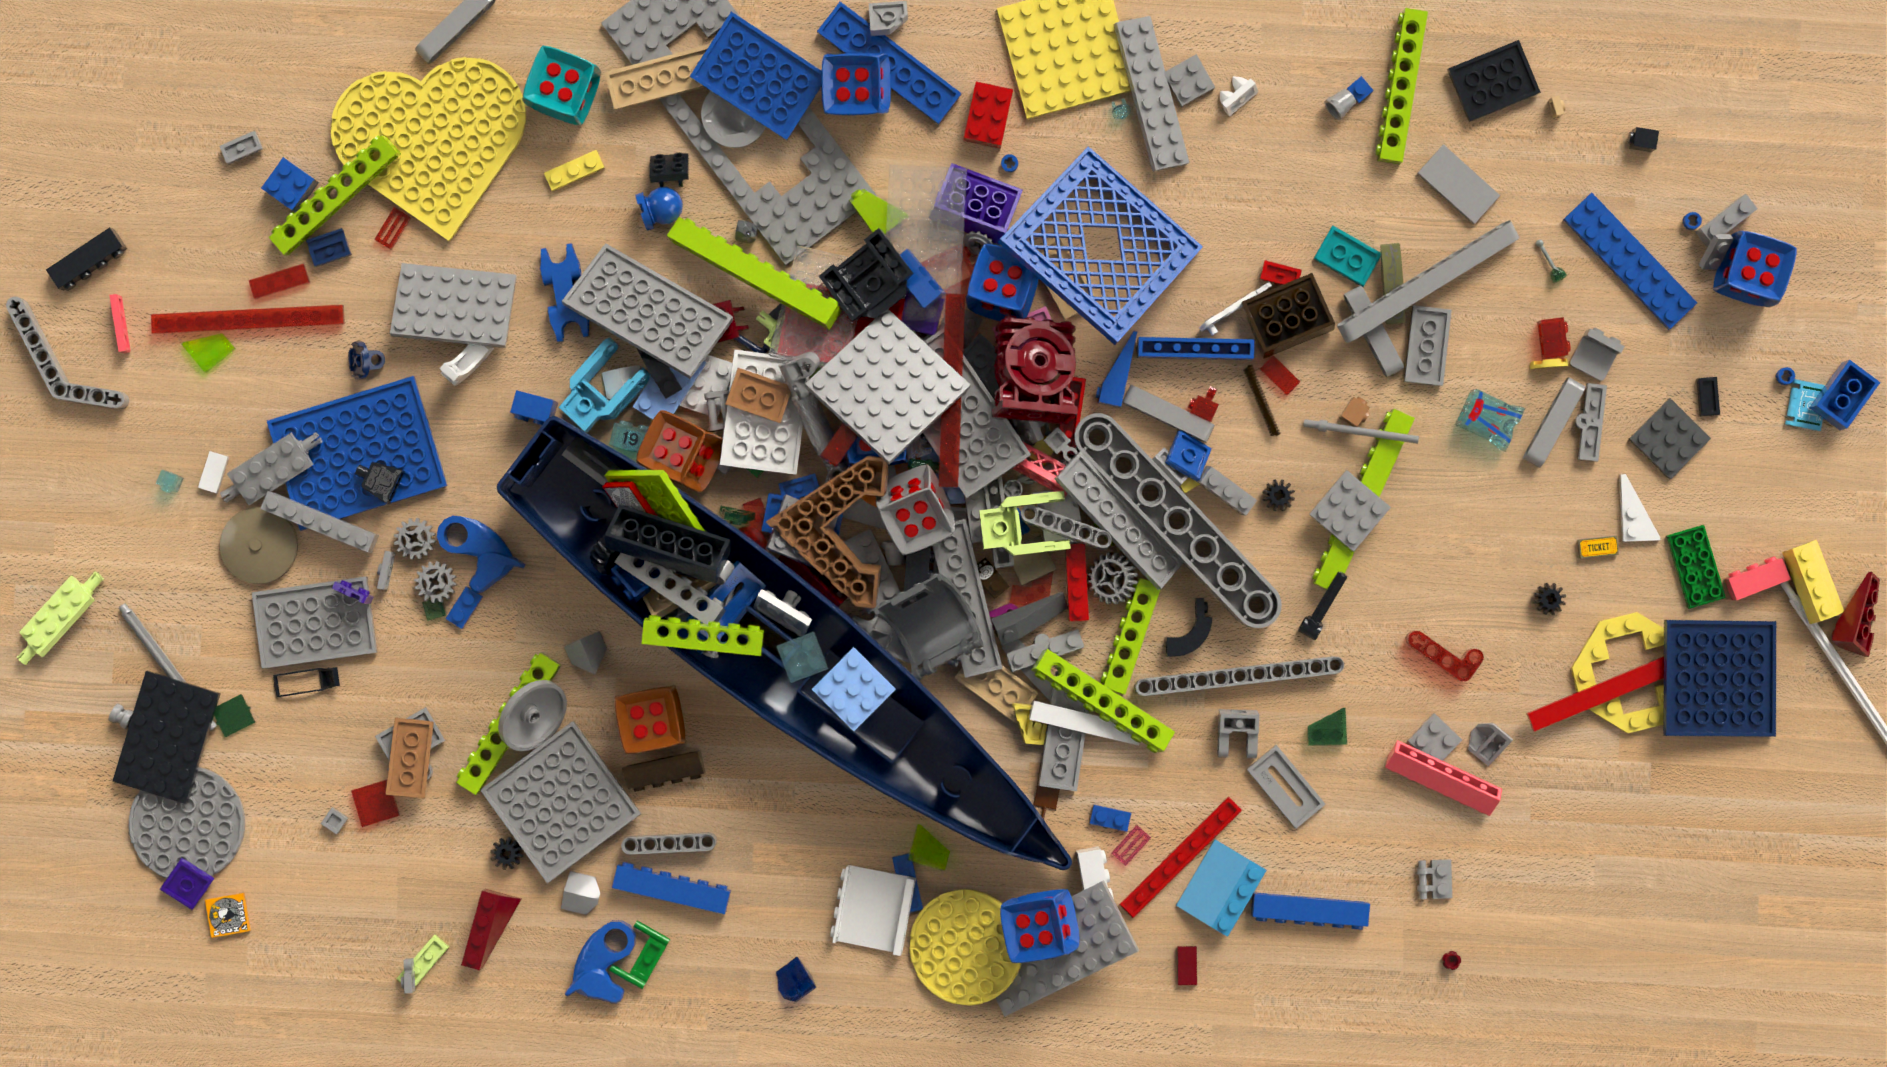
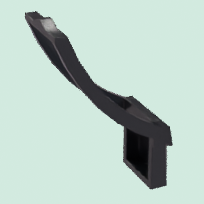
M337 667L314 668L273 675L276 698L323 691L340 686ZM314 670L319 671L321 689L280 695L277 676Z

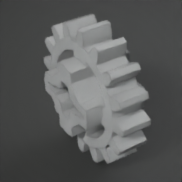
M409 518L408 524L402 521L403 527L396 528L399 534H394V537L398 538L394 545L400 546L397 551H404V557L410 554V559H414L415 555H417L418 559H422V554L428 556L427 550H434L431 543H436V540L432 539L436 533L430 532L433 526H426V520L420 523V518H416L415 522L412 518ZM411 526H418L413 531L407 530ZM424 532L427 534V541L424 538ZM409 535H417V539H419L420 542H413V539ZM403 536L406 539V545L403 543ZM415 547H423V549L413 552Z
M436 561L434 566L431 562H428V568L421 566L423 569L422 573L417 571L420 577L414 579L415 582L419 583L415 589L421 590L418 595L421 597L425 595V601L428 602L431 598L432 603H436L437 599L443 603V597L450 599L449 593H455L452 586H457V583L453 582L457 576L451 575L453 569H447L448 565L445 563L441 566L440 562ZM436 570L434 574L428 575L429 572ZM445 576L448 578V585L445 583ZM434 579L437 580L439 585H434L432 581ZM424 580H425L426 583H427V588H426V590H425V587H424ZM444 590L441 594L434 595L437 591Z

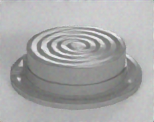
M712 91L708 93L703 102L701 110L703 126L707 134L722 146L740 148L750 145L762 135L766 126Z

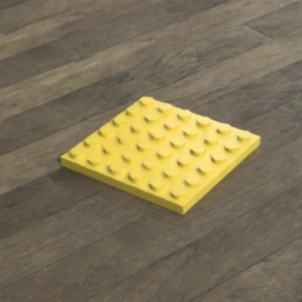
M1026 0L997 8L1026 119L1131 92L1113 25L1119 22L1113 0Z

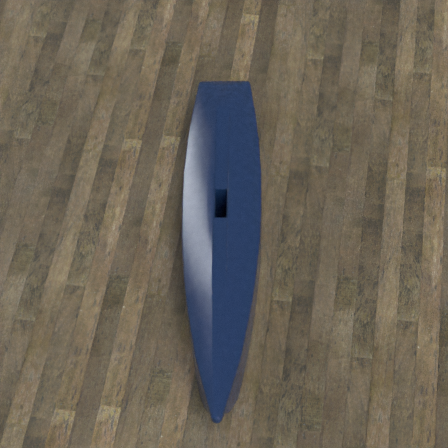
M551 416L544 422L497 484V492L591 584L643 628L644 619L649 618V615H651L643 598L638 602H635L633 599L628 600L623 593L625 589L622 585L617 586L612 581V573L609 575L602 574L593 567L590 560V552L594 549L593 546L598 543V540L603 538V535L605 536L618 508L603 489V485L562 454L578 436L622 470L648 469L556 416ZM677 488L706 532L730 539L731 553L727 559L733 565L736 561H739L766 585L763 589L764 591L772 592L781 601L786 596L788 590L797 593L801 600L795 609L807 613L812 621L805 636L802 638L754 609L756 597L750 605L745 606L733 623L740 624V628H744L742 624L750 614L754 615L794 646L785 659L765 643L762 645L761 656L717 652L718 658H713L703 653L700 654L695 649L667 647L669 650L765 721L879 792L990 849L1020 859L1043 863L1059 870H1067L1071 867L1072 859L1027 796L948 709L906 667L848 614L795 571L741 530ZM660 626L658 628L660 635L666 636L669 634L667 627ZM726 633L721 637V642L728 640ZM740 634L737 636V640L739 643L745 644L748 642V637ZM853 647L896 689L855 731L812 690Z

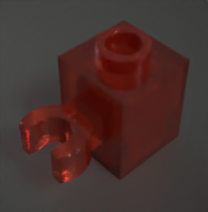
M1210 386L1205 398L1199 395L1196 396V399L1192 398L1188 405V408L1191 409L1190 413L1212 422L1219 404L1212 401L1217 389Z

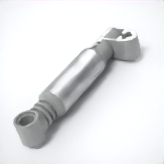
M806 352L790 358L778 366L792 394L791 400L796 408L795 410L817 455L821 456L825 467H827L828 480H831L837 476L835 471L842 473L850 467L843 461L840 452H838V441L826 415H824L825 413H823L824 411L819 400L805 387L807 382L805 377L812 375L820 364L817 354ZM806 362L807 365L803 368V370H801L800 367H802Z

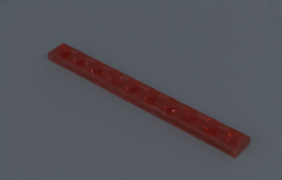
M946 293L943 360L963 377L966 295ZM962 396L941 415L939 487H959Z
M344 305L151 314L152 334L345 324Z

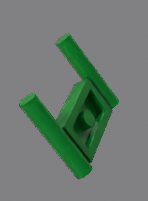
M637 920L633 927L649 935L648 941L630 973L612 964L609 971L643 989L668 945L670 938Z

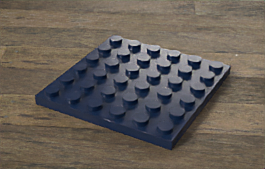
M1664 620L1663 736L1776 737L1777 621Z

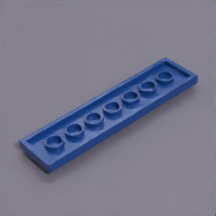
M841 1L817 30L818 34L843 53H887L890 62L891 89L938 125L962 95L961 92L886 35L871 36L870 23Z
M1592 192L1563 219L1668 330L1697 304L1694 298Z

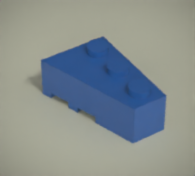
M906 249L900 255L914 273L907 280V291L913 293L916 297L915 301L922 308L929 309L946 292L909 249Z

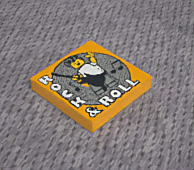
M245 893L205 900L211 938L251 931Z

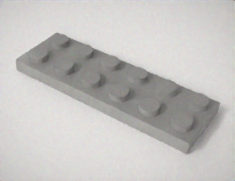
M1068 677L1067 684L1073 687L1074 681L1071 677ZM1086 687L1083 688L1084 696L1089 697L1090 691ZM1053 688L1050 705L1089 714V711L1083 707V703L1078 700L1073 701L1067 697L1066 692ZM1047 724L1038 782L1039 786L1077 791L1086 733Z

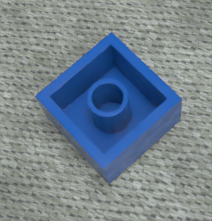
M283 157L261 189L296 213L300 209L299 206L308 199L319 182Z
M516 390L510 413L514 414V418L528 422L529 419H532L533 423L542 426L549 417L555 416L558 402Z

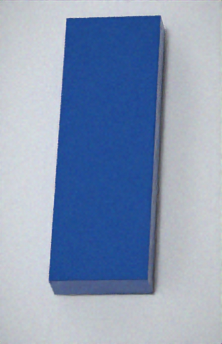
M911 853L892 857L896 874L916 878ZM917 878L910 913L923 909Z

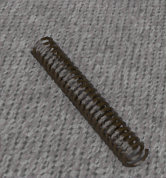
M1248 365L1243 371L1245 372L1244 374H1247L1245 377H1247L1250 388H1252V394H1254L1256 402H1258V408H1260L1262 416H1264L1263 419H1265L1264 422H1266L1267 428L1270 430V436H1278L1281 432H1279L1277 424H1274L1276 421H1274L1275 418H1273L1272 410H1268L1270 407H1268L1269 404H1267L1268 401H1266L1265 393H1262L1263 390H1261L1262 387H1260L1259 379H1256L1258 376H1255L1256 373H1254L1253 365Z

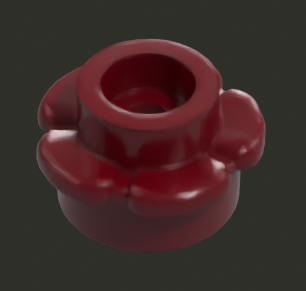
M1449 951V953H1445L1442 957L1443 966L1446 969L1455 970L1461 963V957L1455 951Z

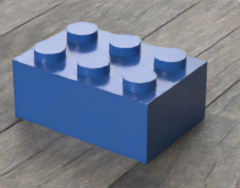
M1844 361L1809 408L1838 430L1847 429L1881 382L1853 361Z

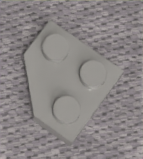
M907 1L869 3L871 36L890 35L908 20Z

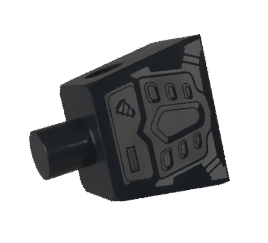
M372 462L369 468L360 464L356 469L355 475L364 479L361 484L362 488L384 503L390 504L405 471Z

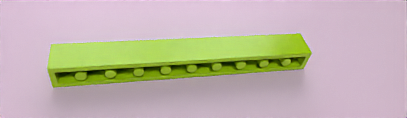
M678 217L667 234L672 243L830 330L841 313V309L838 306L839 303L835 299L823 297V294L815 288L812 290L808 289L804 282L798 279L796 281L790 279L791 276L786 272L774 270L775 267L766 261L763 264L758 261L759 258L752 253L745 254L742 252L743 249L735 244L732 246L727 244L726 239L719 235L717 237L711 235L712 232L707 228L701 227L700 229L689 218L684 220Z
M1392 409L1385 414L1383 419L1385 425L1383 429L1379 430L1408 434L1415 418ZM1375 437L1377 440L1375 447L1371 446L1367 457L1370 458L1367 464H1363L1359 474H1361V478L1359 481L1380 497L1404 442ZM1332 534L1328 540V544H1330L1328 551H1324L1320 558L1322 564L1319 569H1315L1312 579H1314L1313 584L1325 590L1328 589L1338 571L1346 572L1354 554L1353 551Z

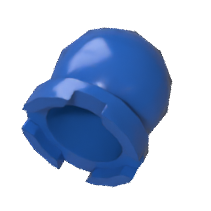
M658 187L651 191L648 197L644 196L643 192L635 195L637 204L640 205L643 212L640 214L647 231L654 229L655 222L662 225L673 223L682 213L683 200L674 189L669 187Z

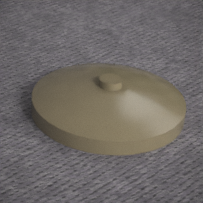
M261 507L248 508L235 514L225 525L220 538V553L227 569L237 578L256 584L269 583L286 574L292 567L298 551L297 535L290 521L260 509Z

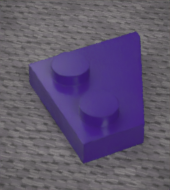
M341 580V582L335 581L332 589L348 597H353L363 604H371L374 598L369 595L370 591L361 587L358 590L352 588V583Z

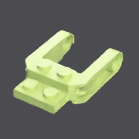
M1064 491L1007 497L996 509L979 510L983 549L1002 547L1012 556L1071 549L1070 539L1021 544L1022 536L1017 507L1065 501Z

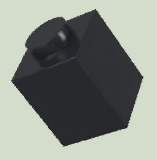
M1634 128L1628 135L1629 149L1647 152L1655 151L1657 149L1659 130Z

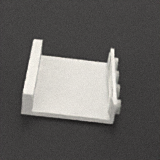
M848 865L846 869H842L841 873L843 887L839 888L837 895L840 903L834 912V918L837 920L836 925L832 926L830 937H833L832 943L839 941L893 952V955L901 956L916 878Z

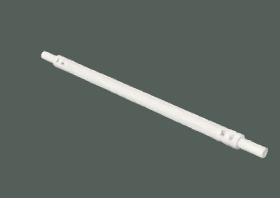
M1788 581L1781 583V587L1790 598L1789 602L1887 746L1886 724L1818 623L1809 624L1799 595H1796Z

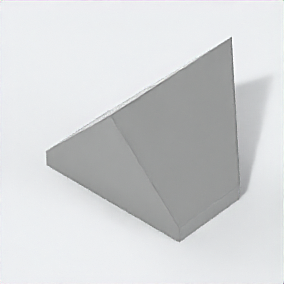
M599 631L565 646V650L572 665L595 675L607 647Z

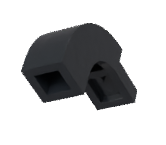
M637 348L644 364L665 399L682 390L669 366Z
M1195 598V623L1191 631L1180 637H1165L1166 657L1189 654L1199 648L1208 637L1212 626V617H1205V613H1208V603L1204 602V598Z

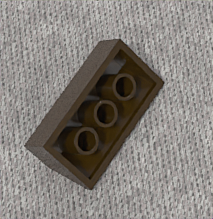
M701 750L622 767L628 789H633L634 792L645 790L647 785H652L653 788L664 786L666 781H671L672 784L683 782L682 778L690 777V780L702 778L701 774L706 773Z

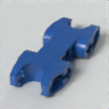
M572 243L566 244V258L561 263H553L547 249H541L540 270L544 286L553 285L557 304L548 307L550 324L556 335L557 342H564V328L571 322L579 324L584 338L590 337V320L562 305V300L574 286V281L578 280L582 275L580 262Z

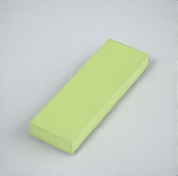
M434 935L414 958L415 986L449 948L437 935ZM403 970V972L396 978L400 983H401V977H404V973H405L404 970Z

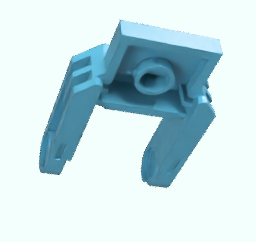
M612 338L605 339L570 378L571 394L559 406L586 433L599 419H616L651 378V374L642 367L632 379L627 380L610 401L589 383L617 351L618 344Z

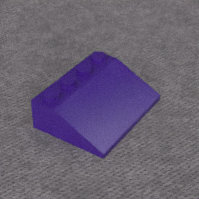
M951 163L930 219L968 234L971 231L975 233L980 231L982 235L987 234V238L992 239L993 243L1000 245L998 241L1008 231L1023 189Z

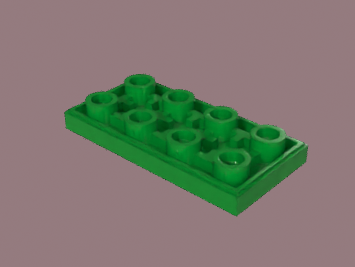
M1700 525L1666 535L1687 608L1691 609L1725 599V592L1705 526Z

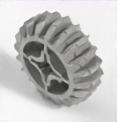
M1107 553L1106 557L1100 555V561L1094 560L1096 566L1089 567L1092 570V573L1087 574V576L1091 577V580H1088L1087 583L1092 584L1089 590L1095 591L1093 596L1095 598L1099 597L1100 602L1105 601L1106 604H1111L1112 602L1113 604H1118L1119 601L1125 602V597H1131L1129 591L1135 592L1136 590L1132 587L1133 584L1138 583V581L1134 580V577H1137L1138 574L1132 572L1136 567L1130 566L1131 561L1129 559L1126 560L1125 555L1120 557L1119 553H1114L1113 555ZM1110 563H1116L1122 570L1115 571L1110 566ZM1111 575H1116L1113 580L1114 582H1109L1110 578H1112ZM1125 577L1124 584H1123V587H1122L1121 582H1122V579ZM1109 586L1111 590H1114L1115 594L1107 593L1103 587Z

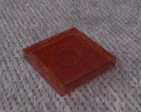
M387 780L351 790L362 827L400 816L394 795H386Z

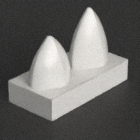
M1233 76L1232 84L1235 92L1220 91V102L1224 111L1229 116L1258 93L1256 83L1252 79L1246 80L1242 77Z

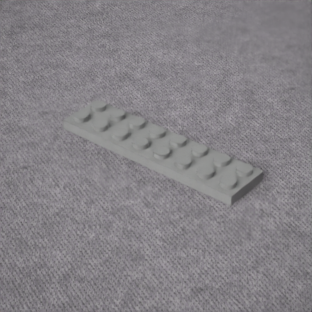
M1151 16L1116 22L1113 25L1152 171L1189 164L1170 87L1165 77V69Z
M1081 452L1077 453L1054 478L1099 528L1111 535L1113 543L1157 590L1162 589L1184 563Z
M966 519L955 521L954 533L932 546L939 573L948 578L966 600L977 622L984 647L972 650V653L967 656L964 653L960 655L966 678L1003 668Z

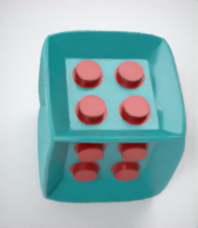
M542 45L528 75L522 101L526 106L542 114L570 124L582 126L595 98L600 82L601 70L597 65L579 56Z

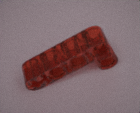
M1410 631L1406 635L1405 641L1409 647L1458 681L1470 680L1484 660V655L1479 649L1470 648L1459 659L1420 631ZM1418 635L1417 639L1421 642H1424V644L1421 645L1420 643H1412V636ZM1433 645L1436 649L1435 654L1432 656L1427 654V647ZM1472 652H1476L1478 655V659L1474 663L1469 659V655ZM1446 656L1451 659V664L1448 667H1445L1442 663L1443 658ZM1462 667L1467 671L1464 678H1460L1458 675V671Z

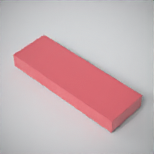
M117 294L109 295L118 352L129 353L131 349L122 296Z

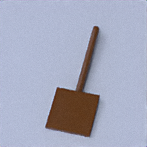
M1037 784L1033 805L1043 807L1041 816L1044 819L1046 808L1056 810L1060 789L1039 786Z

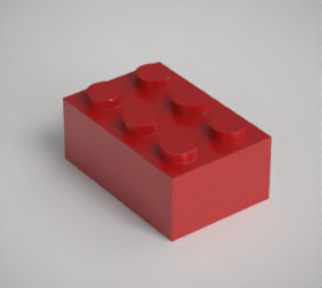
M976 81L964 141L1001 149L1013 89Z

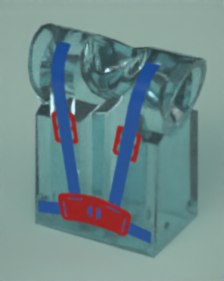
M1473 389L1470 391L1455 425L1489 440L1497 448L1506 452L1513 437V427L1520 422L1526 408L1509 405L1483 391Z

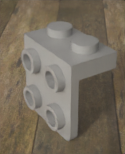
M1593 328L1585 331L1570 360V365L1602 381L1605 379L1616 356L1622 353L1625 346L1621 345V341L1617 338H1608L1603 335V331Z

